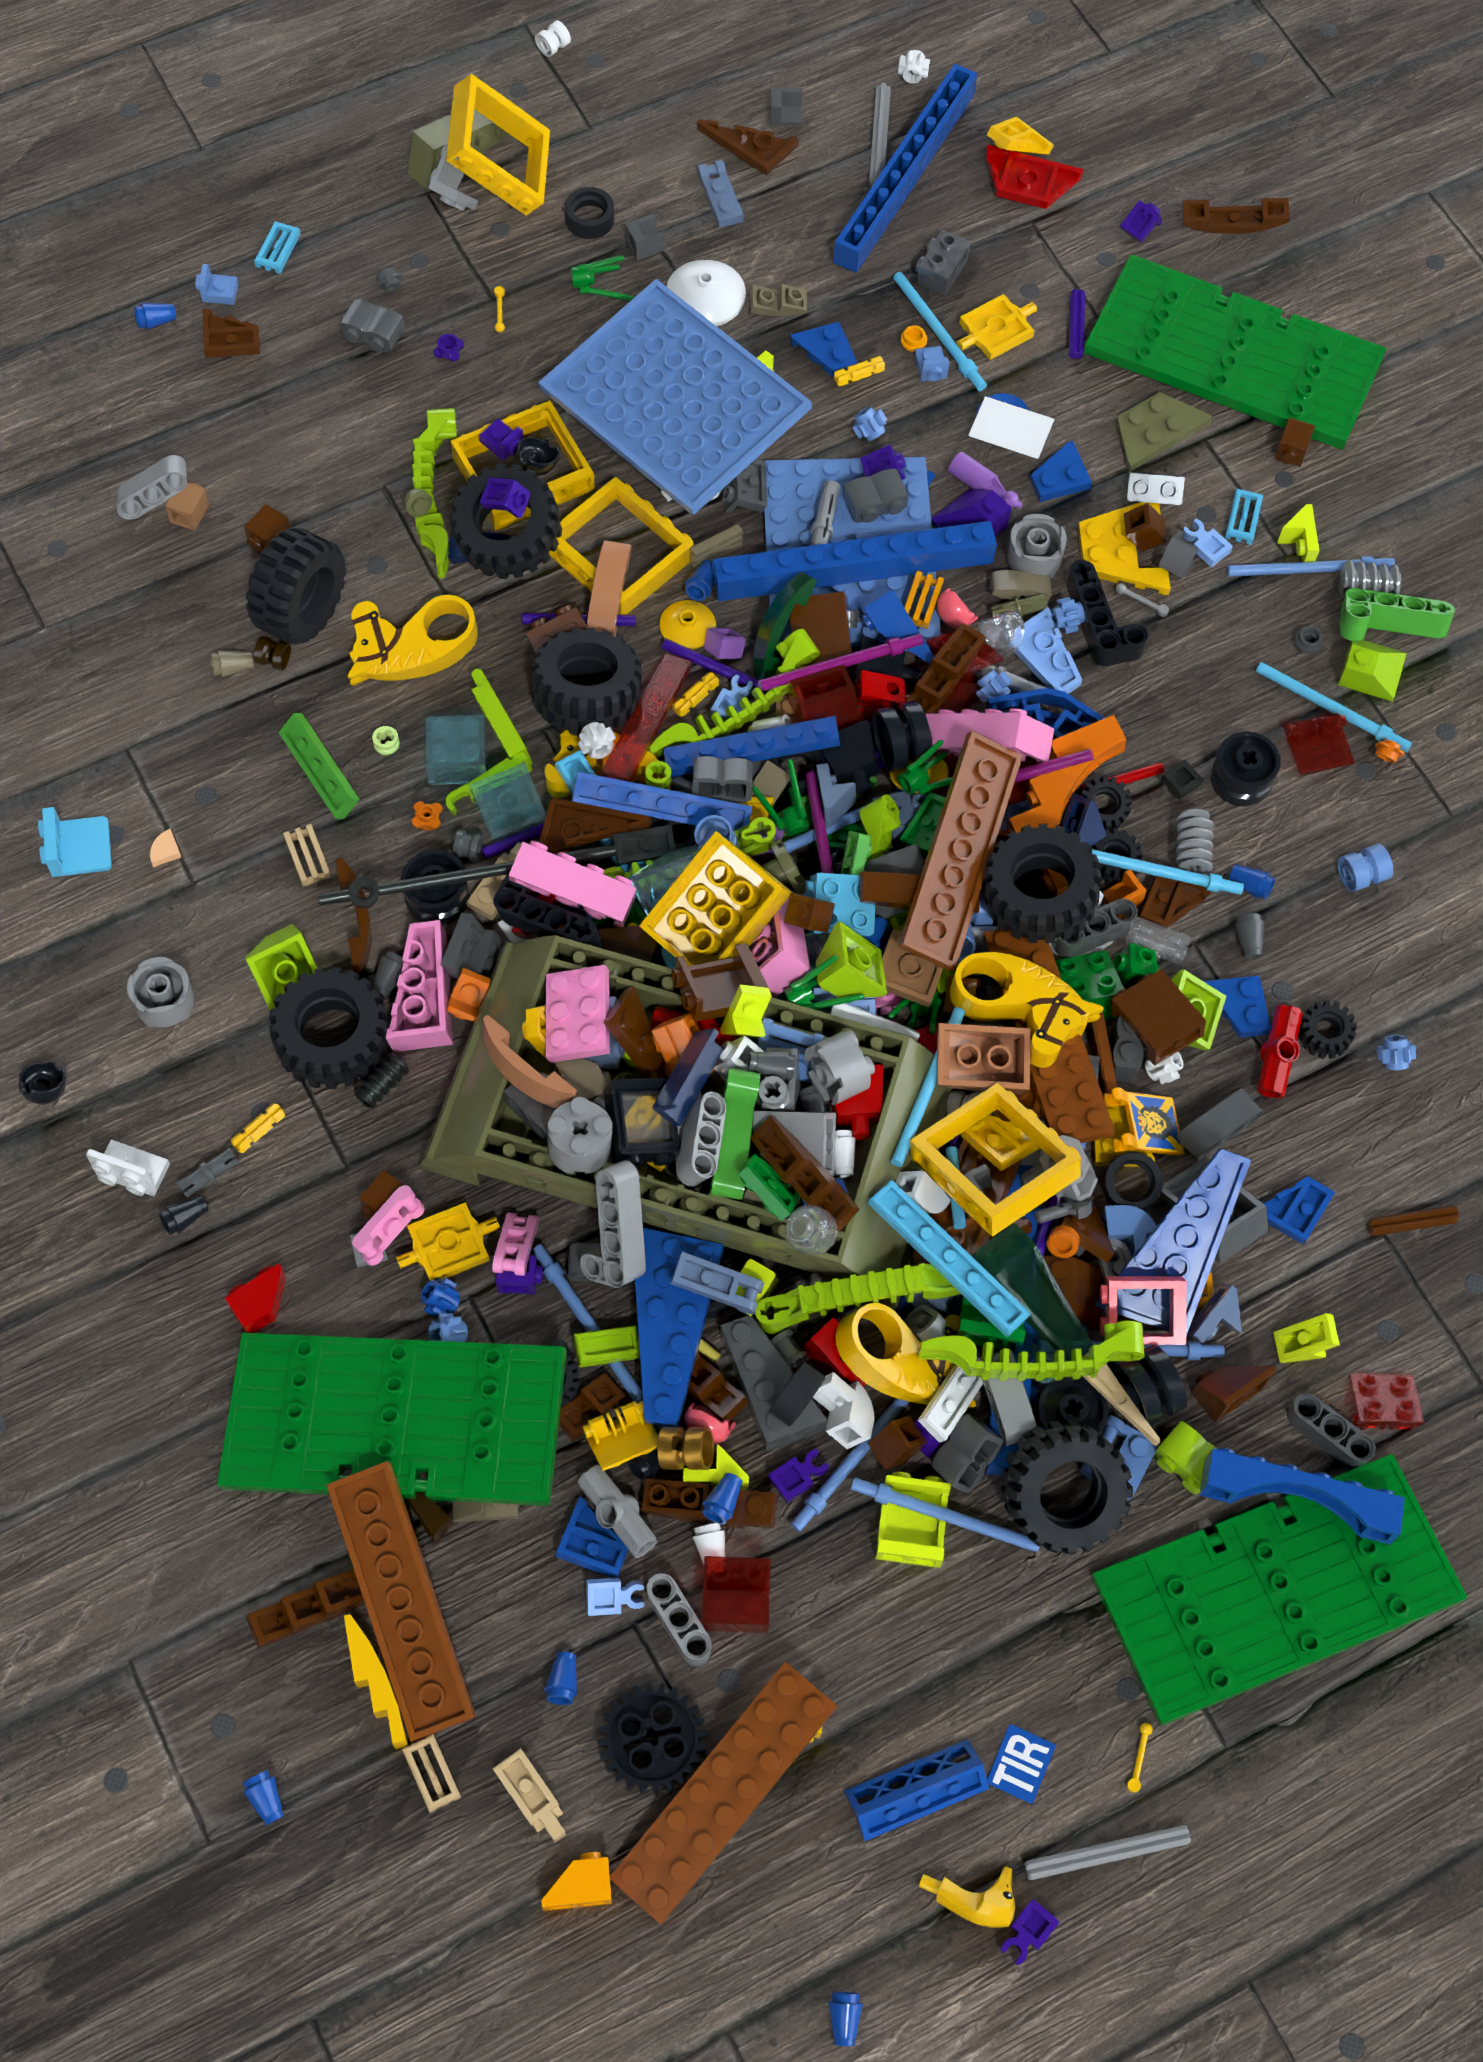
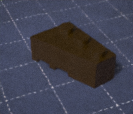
M639 925L598 929L604 942L602 949L657 965L660 964L662 946Z

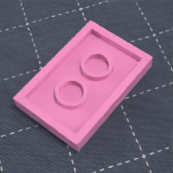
M606 965L546 974V1058L550 1063L610 1054V1031L603 1023L609 1014V970Z

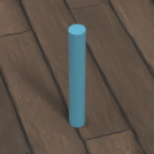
M953 1146L946 1148V1159H949L960 1171L958 1149ZM950 1197L953 1227L957 1230L964 1229L966 1227L964 1209Z

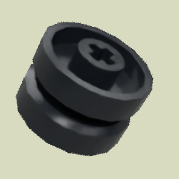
M917 701L901 703L896 711L892 707L874 710L872 714L874 742L883 767L888 772L905 769L908 761L912 764L933 746L926 715ZM933 754L923 764L930 763Z
M1248 731L1234 733L1223 740L1218 749L1210 773L1212 787L1222 800L1232 805L1247 807L1258 804L1267 798L1273 787L1275 778L1280 770L1281 756L1277 747L1269 738L1259 733Z
M435 849L423 851L408 861L403 868L401 880L464 870L465 867L456 856L447 851ZM467 881L403 892L406 909L413 919L418 922L440 920L442 926L459 919L461 913H464L467 909V901L470 898Z
M1157 1345L1144 1349L1145 1356L1140 1360L1118 1361L1112 1366V1373L1150 1426L1162 1419V1412L1172 1416L1187 1407V1395L1180 1375L1168 1355Z
M1063 1377L1062 1380H1053L1048 1383L1040 1394L1033 1415L1037 1427L1040 1426L1043 1430L1048 1429V1422L1058 1421L1061 1425L1065 1426L1066 1421H1074L1081 1427L1087 1425L1101 1434L1107 1424L1109 1408L1107 1399L1084 1377L1079 1379Z

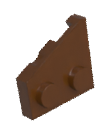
M202 309L204 352L206 358L260 354L258 325L246 321L241 322L227 315L225 318L212 315L209 309Z
M1154 876L1137 919L1164 932L1203 902L1210 895L1211 891L1205 890L1203 886Z
M1093 1205L1091 1214L1086 1218L1077 1219L1072 1215L1059 1218L1058 1226H1069L1078 1233L1080 1237L1079 1246L1108 1263L1115 1252L1100 1215Z

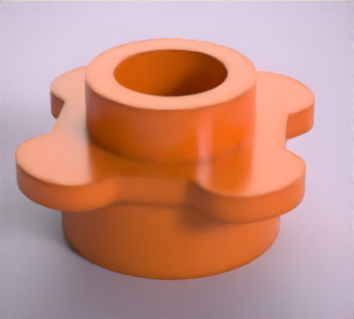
M1385 739L1384 742L1378 741L1375 744L1377 748L1375 755L1384 761L1395 764L1398 758L1405 754L1404 751L1400 750L1401 746L1394 741Z
M422 801L414 804L415 817L412 819V825L415 828L433 830L440 827L439 814L443 811L441 804H425Z

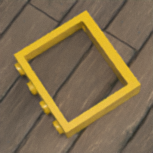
M471 73L454 86L446 161L524 215H528L544 204L550 129ZM474 109L528 147L525 184L470 146Z
M550 400L537 406L534 405L520 413L511 414L501 420L512 430L519 426L523 430V436L546 426L550 429L574 470L570 474L547 483L557 505L595 490L594 473ZM491 424L484 425L476 431L462 434L461 437L451 440L452 457L467 483H469L467 478L475 474L477 477L468 458L489 450L479 442V435ZM526 507L522 518H517L506 510L493 509L487 515V518L493 529L497 531L530 517L531 511Z
M614 477L560 522L562 534L561 537L557 538L559 545L556 551L550 550L549 555L592 593L597 568L565 540L614 500L619 501L674 549V551L624 592L622 591L618 615H627L690 563V548L694 546V543L686 533H681L677 530L669 518L666 516L662 517L655 511L648 500L641 499L628 483H623L617 477Z
M996 1083L910 1140L911 1160L925 1171L940 1188L992 1237L1081 1177V1157L1074 1147L1066 1145L1053 1128L1046 1127L1033 1110L1026 1109L1013 1092L1005 1090L999 1083ZM998 1109L1057 1164L995 1205L936 1149Z

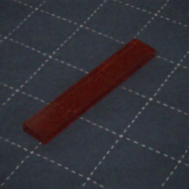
M664 654L635 711L604 765L601 776L628 782L632 781L689 674L692 661Z

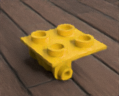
M632 1401V1403L620 1407L624 1417H621L617 1408L614 1409L617 1417L614 1421H612L609 1412H606L607 1424L603 1415L588 1420V1424L582 1426L584 1435L602 1471L617 1467L628 1460L648 1454L657 1448L659 1436L653 1425L646 1423L644 1420L643 1401L638 1403Z

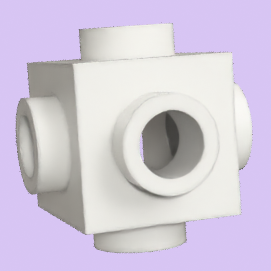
M746 1036L732 1042L726 1041L721 1046L724 1050L713 1069L725 1081L729 1068L748 1071L750 1052L764 1051Z

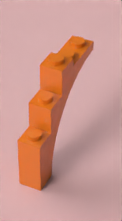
M1114 715L1052 740L1049 760L1090 748L1093 752L1094 760L1030 779L1029 791L1026 792V796L1033 809L1009 818V830H1006V835L1012 831L1019 833L1021 832V827L1031 825V828H1039V824H1048V828L1054 829L1056 825L1060 826L1063 812L1072 794L1084 779L1105 761L1125 751L1126 737ZM1041 869L1044 874L1041 879L1048 893L1052 892L1054 897L1068 889V883L1063 875L1050 869Z

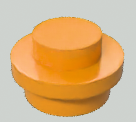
M912 325L902 332L900 342L903 348L915 352V349L925 348L927 335L921 327Z

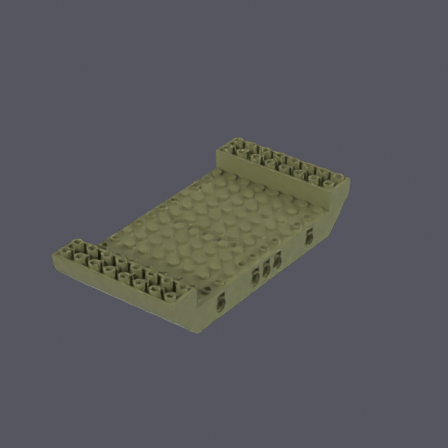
M556 935L528 939L515 944L507 942L503 946L493 970L490 985L479 1007L477 1017L473 1023L420 1163V1169L477 1186L480 1185L482 1176L486 1175L598 1209L596 1175L601 1170L614 1165L612 1163L611 1151L607 1162L597 1171L588 1174L575 1171L574 1174L567 1173L559 1169L552 1162L548 1152V1145L505 1103L504 1090L511 1083L501 1074L487 1053L482 1037L483 1018L489 1015L510 1033L509 1048L538 1073L543 1072L549 1076L554 1072L550 1062L525 1039L522 1030V1024L526 1021V1009L546 1005V974L606 965L609 970V997H616L618 1000L624 990L634 986L651 1026L652 1017L657 1006L684 1014L689 1012V1010L686 1011L683 1007L679 988H675L672 983L671 971L673 969ZM771 997L761 1019L762 1022L764 1017L772 1019L774 1024L811 1035H815V1033L825 1035L824 1040L840 1032L851 1030L858 1039L859 1048L864 1057L868 1056L874 1065L883 1064L882 1112L879 1122L869 1124L871 1136L868 1139L855 1141L854 1175L842 1178L848 1196L860 1210L840 1232L832 1231L831 1228L807 1222L809 1218L806 1216V1208L800 1197L791 1214L781 1221L776 1215L771 1214L766 1209L726 1197L710 1195L709 1185L712 1177L696 1186H687L677 1180V1174H672L667 1170L668 1165L659 1172L646 1162H643L642 1165L636 1166L640 1183L642 1222L701 1240L720 1243L728 1248L829 1278H838V1280L850 1278V1275L853 1274L860 1276L868 1274L869 1271L876 1273L886 1271V1268H892L893 1270L904 1268V1265H911L915 1249L868 1202L890 1180L896 1182L899 1172L920 1170L911 1160V1149H909L902 1167L894 1166L891 1163V1159L932 1063L934 1054L911 1037ZM726 1016L713 1019L716 1023L723 1024ZM770 1036L771 1038H775L781 1041H785L791 1044L808 1048V1046L801 1045L775 1036ZM747 1037L756 1045L758 1044L759 1037ZM620 1058L619 1069H600L602 1073L607 1071L611 1080L617 1074H622L625 1071L635 1074L639 1079H646L638 1067H630L623 1061V1058ZM714 1071L708 1077L712 1087L709 1090L701 1091V1096L708 1092H716L722 1096L725 1081L718 1072ZM800 1081V1091L813 1086V1084ZM936 1083L915 1136L948 1115L947 1101L950 1093L954 1090L962 1091V1089L937 1086ZM623 1100L624 1115L627 1114L635 1101ZM797 1100L794 1111H803ZM755 1103L754 1111L762 1110V1109ZM836 1126L835 1131L851 1130V1126ZM751 1139L748 1159L754 1154L758 1156L760 1152ZM946 1144L936 1149L942 1155L944 1153ZM897 1296L896 1303H891L889 1298L880 1299L879 1303L896 1310L901 1296Z

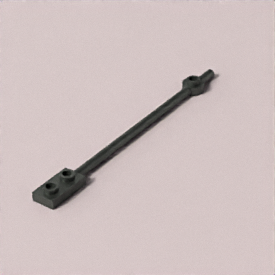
M671 825L613 834V845L565 852V854L576 858L575 863L616 856L617 866L650 859H661L663 856L673 857L677 854ZM514 861L377 884L372 878L362 876L354 879L349 889L318 894L319 905L324 906L351 901L356 907L366 909L372 907L377 902L379 896L507 875ZM365 889L370 895L367 898H361L358 892Z

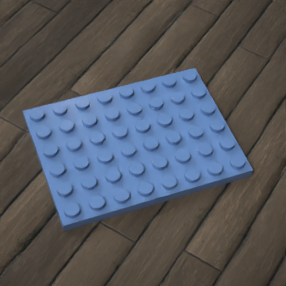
M657 279L538 382L539 388L691 515L696 514L812 408V403L808 398Z
M904 457L907 467L903 469L906 479H903L902 482L908 493L907 507L895 515L881 514L877 519L868 523L854 521L844 497V485L847 482L860 477H866L860 458L764 460L766 461L767 508H764L766 552L810 546L812 540L811 527L816 522L823 484L826 481H835L841 486L832 522L833 535L828 543L932 529L926 457ZM936 571L922 573L923 576L932 574L933 578L936 579ZM916 574L814 588L810 596L844 591L848 597L849 609L847 610H859V619H862V621L857 622V628H849L852 653L860 650L862 636L886 643V640H888L880 635L876 629L870 631L862 618L866 614L863 608L892 589L905 608ZM923 583L919 584L909 614L910 617L914 616L924 587ZM933 586L929 588L919 618L920 620L925 619L935 589ZM778 593L769 594V607ZM936 604L929 628L916 626L931 651H940L942 647L940 617ZM790 617L778 644L791 634ZM775 648L773 655H780Z

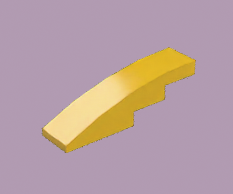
M351 1614L344 1615L354 1682L358 1688L369 1686L373 1713L376 1718L388 1716L392 1744L395 1749L407 1747L409 1745L401 1711L389 1678L370 1641Z

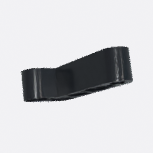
M1087 560L1075 561L1070 568L1067 590L1071 600L1074 599L1075 603L1080 602L1083 606L1085 621L1080 623L1093 660L1098 665L1111 666L1139 659L1143 655L1147 643L1148 631L1139 624L1117 627L1094 565Z
M511 869L509 870L493 898V904L506 924L537 937L556 935L598 948L603 947V938L593 920L539 899L540 893L509 879ZM540 914L538 917L532 919L533 916ZM565 924V926L561 929H557L559 926Z

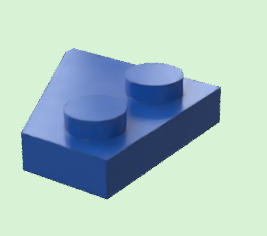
M839 322L791 334L790 336L791 345L794 347L800 346L807 352V357L814 363L821 365L822 369L830 376H834V372L843 368L847 370L848 366L857 364V360Z
M1073 441L1068 442L1034 471L1030 477V483L1039 503L1091 489L1092 481Z
M1260 976L1203 981L1226 995L1221 1015L1230 1021L1232 1029L1240 1038L1270 1034L1271 1025Z
M1308 1176L1297 1182L1292 1188L1283 1190L1276 1194L1274 1198L1264 1203L1267 1209L1268 1224L1304 1245L1335 1192Z
M579 1497L556 1551V1557L608 1577L618 1578L629 1549L611 1528L606 1529L599 1524L596 1514L588 1507V1502L584 1498Z

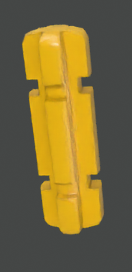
M881 356L871 358L870 362L865 360L848 366L847 370L844 368L834 372L833 378L836 385L840 387L849 384V380L854 382L871 376L872 372L874 374L883 372L885 370V363Z
M712 672L705 674L701 678L702 682L697 681L683 694V698L679 697L673 702L672 710L679 717L685 716L690 711L689 708H694L709 694L708 691L712 692L719 686L717 676Z
M272 1103L265 1109V1114H259L243 1128L244 1132L242 1134L239 1132L231 1139L233 1147L238 1152L244 1153L251 1147V1142L255 1143L273 1128L272 1124L274 1122L277 1124L285 1117L283 1109L278 1104Z

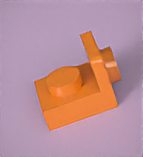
M462 968L449 996L447 1011L458 1019H467L474 1022L491 979Z

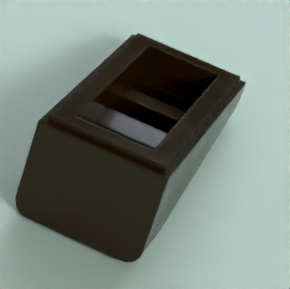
M417 1492L416 1499L409 1498L406 1500L430 1539L437 1544L453 1526L451 1517L432 1500H429L423 1492Z

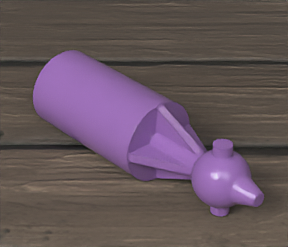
M964 452L958 453L951 462L948 472L972 489L993 490L1011 507L1022 508L1023 505L1019 501L1017 493L1014 491L1006 492L998 480V475Z

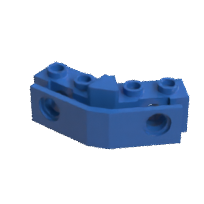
M1051 688L988 698L986 709H996L1003 713H1009V711L1004 712V710L1009 709L1027 711V716L1054 728L1052 740L1104 719L1103 716L1065 691ZM1040 704L1059 707L1064 711L1060 714L1041 710Z

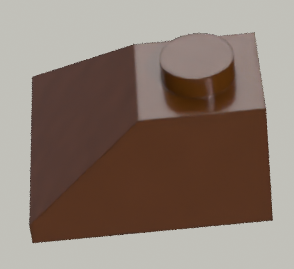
M1274 1365L1222 1366L1215 1372L1208 1369L1195 1379L1197 1384L1191 1393L1213 1422L1216 1423L1265 1389L1277 1372V1369Z

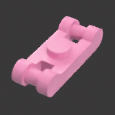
M409 1186L399 1187L354 1237L352 1244L359 1253H362V1257L368 1265L373 1266L380 1263L383 1259L384 1250L412 1219H416L423 1214L424 1205L419 1199L415 1198V1193Z
M507 1212L493 1259V1273L512 1271L515 1275L525 1276L534 1237L538 1231V1215L519 1217L517 1213ZM507 1256H512V1257H516V1259H511V1258H506V1257H507Z

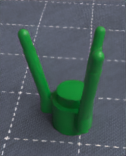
M621 255L572 267L573 288H580L581 294L590 293L628 301L634 299V296L590 287L591 284H595L594 274L620 269L619 264H610L623 261L624 256Z
M938 740L915 762L907 766L905 772L898 775L899 783L908 795L918 792L922 796L930 790L951 784L953 777L930 784L926 783L929 781L927 770L947 756L946 752H942L933 758L930 763L920 766L943 745V740Z
M789 759L787 764L792 788L788 789L792 807L782 812V818L779 817L756 786L752 787V791L775 821L778 831L785 830L787 836L792 837L807 831L809 825L802 805L793 760Z
M837 955L831 956L800 980L790 984L791 987L784 990L790 1003L814 1010L864 999V994L849 995L815 1003L810 1002L815 999L811 988L818 985L817 977H814L838 959Z
M936 990L929 1007L903 998L888 1013V1018H893L910 1002V1009L913 1015L906 1027L913 1029L919 1016L924 1017L931 1013L929 1033L934 1034L938 1010L942 1000L938 998Z

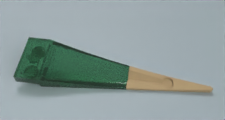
M1016 1223L1012 1224L971 1255L1031 1313L1025 1321L1056 1351L1064 1350L1066 1361H1071V1351L1073 1349H1081L1082 1356H1089V1349L1094 1344L1067 1302L1037 1245ZM1107 1364L1099 1370L1096 1378L1083 1376L1153 1445L1157 1446L1160 1443V1438L1127 1395Z

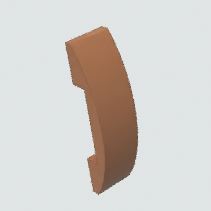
M603 541L591 594L587 619L588 628H595V631L599 632L606 630L616 637V623L632 545Z
M489 1015L483 1018L482 1037L487 1053L497 1069L512 1085L534 1100L556 1109L576 1098L577 1090L555 1071L544 1078L509 1048L510 1033Z

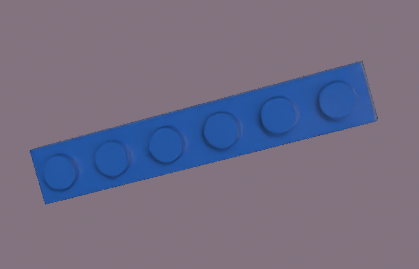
M836 716L667 747L664 748L665 763L671 768V777L693 773L694 759L703 756L716 757L721 760L743 758L756 762L841 745Z
M577 772L571 800L695 826L707 816L718 815L727 819L734 831L749 824L752 806L583 772Z

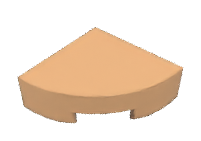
M171 828L161 833L151 846L150 859L153 867L181 858Z

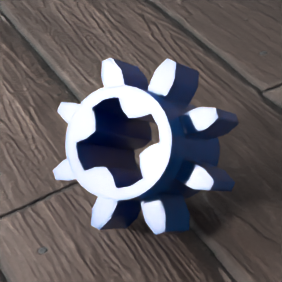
M446 1277L443 1280L436 1278V1280L427 1282L421 1292V1301L426 1304L424 1311L434 1317H437L439 1314L453 1313L460 1303L459 1292L455 1290L457 1284Z

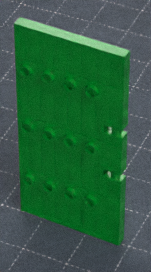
M1130 255L1085 344L1084 354L1282 428H1286L1289 417L1315 425L1312 439L1341 450L1344 449L1387 350L1386 347L1293 314L1291 319L1281 317L1282 309L1233 292L1231 297L1222 295L1223 288L1141 257Z
M242 1333L217 1485L225 1490L329 1495L327 1484L350 1476L343 1475L344 1468L352 1469L351 1475L390 1461L403 1499H416L417 1492H426L425 1496L429 1500L550 1506L567 1351L564 1346ZM420 1472L428 1473V1479H419Z
M1393 1454L1331 1478L1342 1482L1356 1481L1361 1483L1363 1487L1373 1490L1387 1489L1394 1492V1495L1405 1498L1401 1535L1391 1545L1358 1537L1347 1523L1329 1509L1303 1497L1288 1495L1284 1497L1282 1501L1284 1505L1276 1507L1274 1501L1215 1524L1213 1527L1214 1533L1206 1536L1203 1529L1092 1574L1093 1584L1160 1727L1463 1603L1468 1598ZM1290 1517L1293 1523L1286 1526L1283 1519ZM1220 1545L1223 1551L1215 1554L1213 1547Z

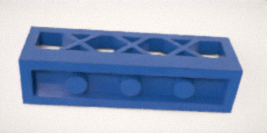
M966 1739L849 1788L844 1793L856 1816L860 1833L863 1839L867 1841L988 1790L989 1786L983 1763L969 1740ZM965 1753L969 1757L968 1760L961 1763L951 1762L953 1758ZM929 1768L937 1770L936 1773L930 1776L920 1775L922 1771ZM898 1781L906 1783L904 1787L899 1789H890L891 1784ZM867 1794L874 1795L873 1800L861 1805L856 1800Z

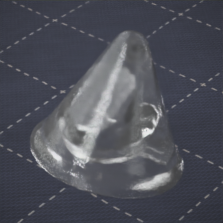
M1006 610L994 617L979 622L977 630L987 637L986 643L989 645L991 652L998 657L1004 658L1014 654L1020 647L1024 638L1025 626L1018 612Z

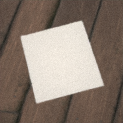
M985 396L968 436L1038 459L1055 419Z

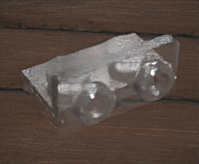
M1136 917L1134 926L1130 928L1124 945L1129 943L1140 945L1156 951L1157 957L1181 965L1191 938L1188 935Z

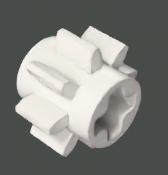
M910 50L906 56H900L898 74H903V79L908 83H919L922 77H928L930 59H925V55L921 51Z
M590 723L579 734L581 741L578 745L582 753H588L590 758H604L611 753L612 747L615 746L612 740L616 737L611 727L605 728L603 723Z
M1177 1052L1156 1066L1148 1059L1145 1062V1068L1152 1080H1160L1161 1084L1170 1083L1180 1078L1177 1071L1183 1068V1060L1180 1053Z

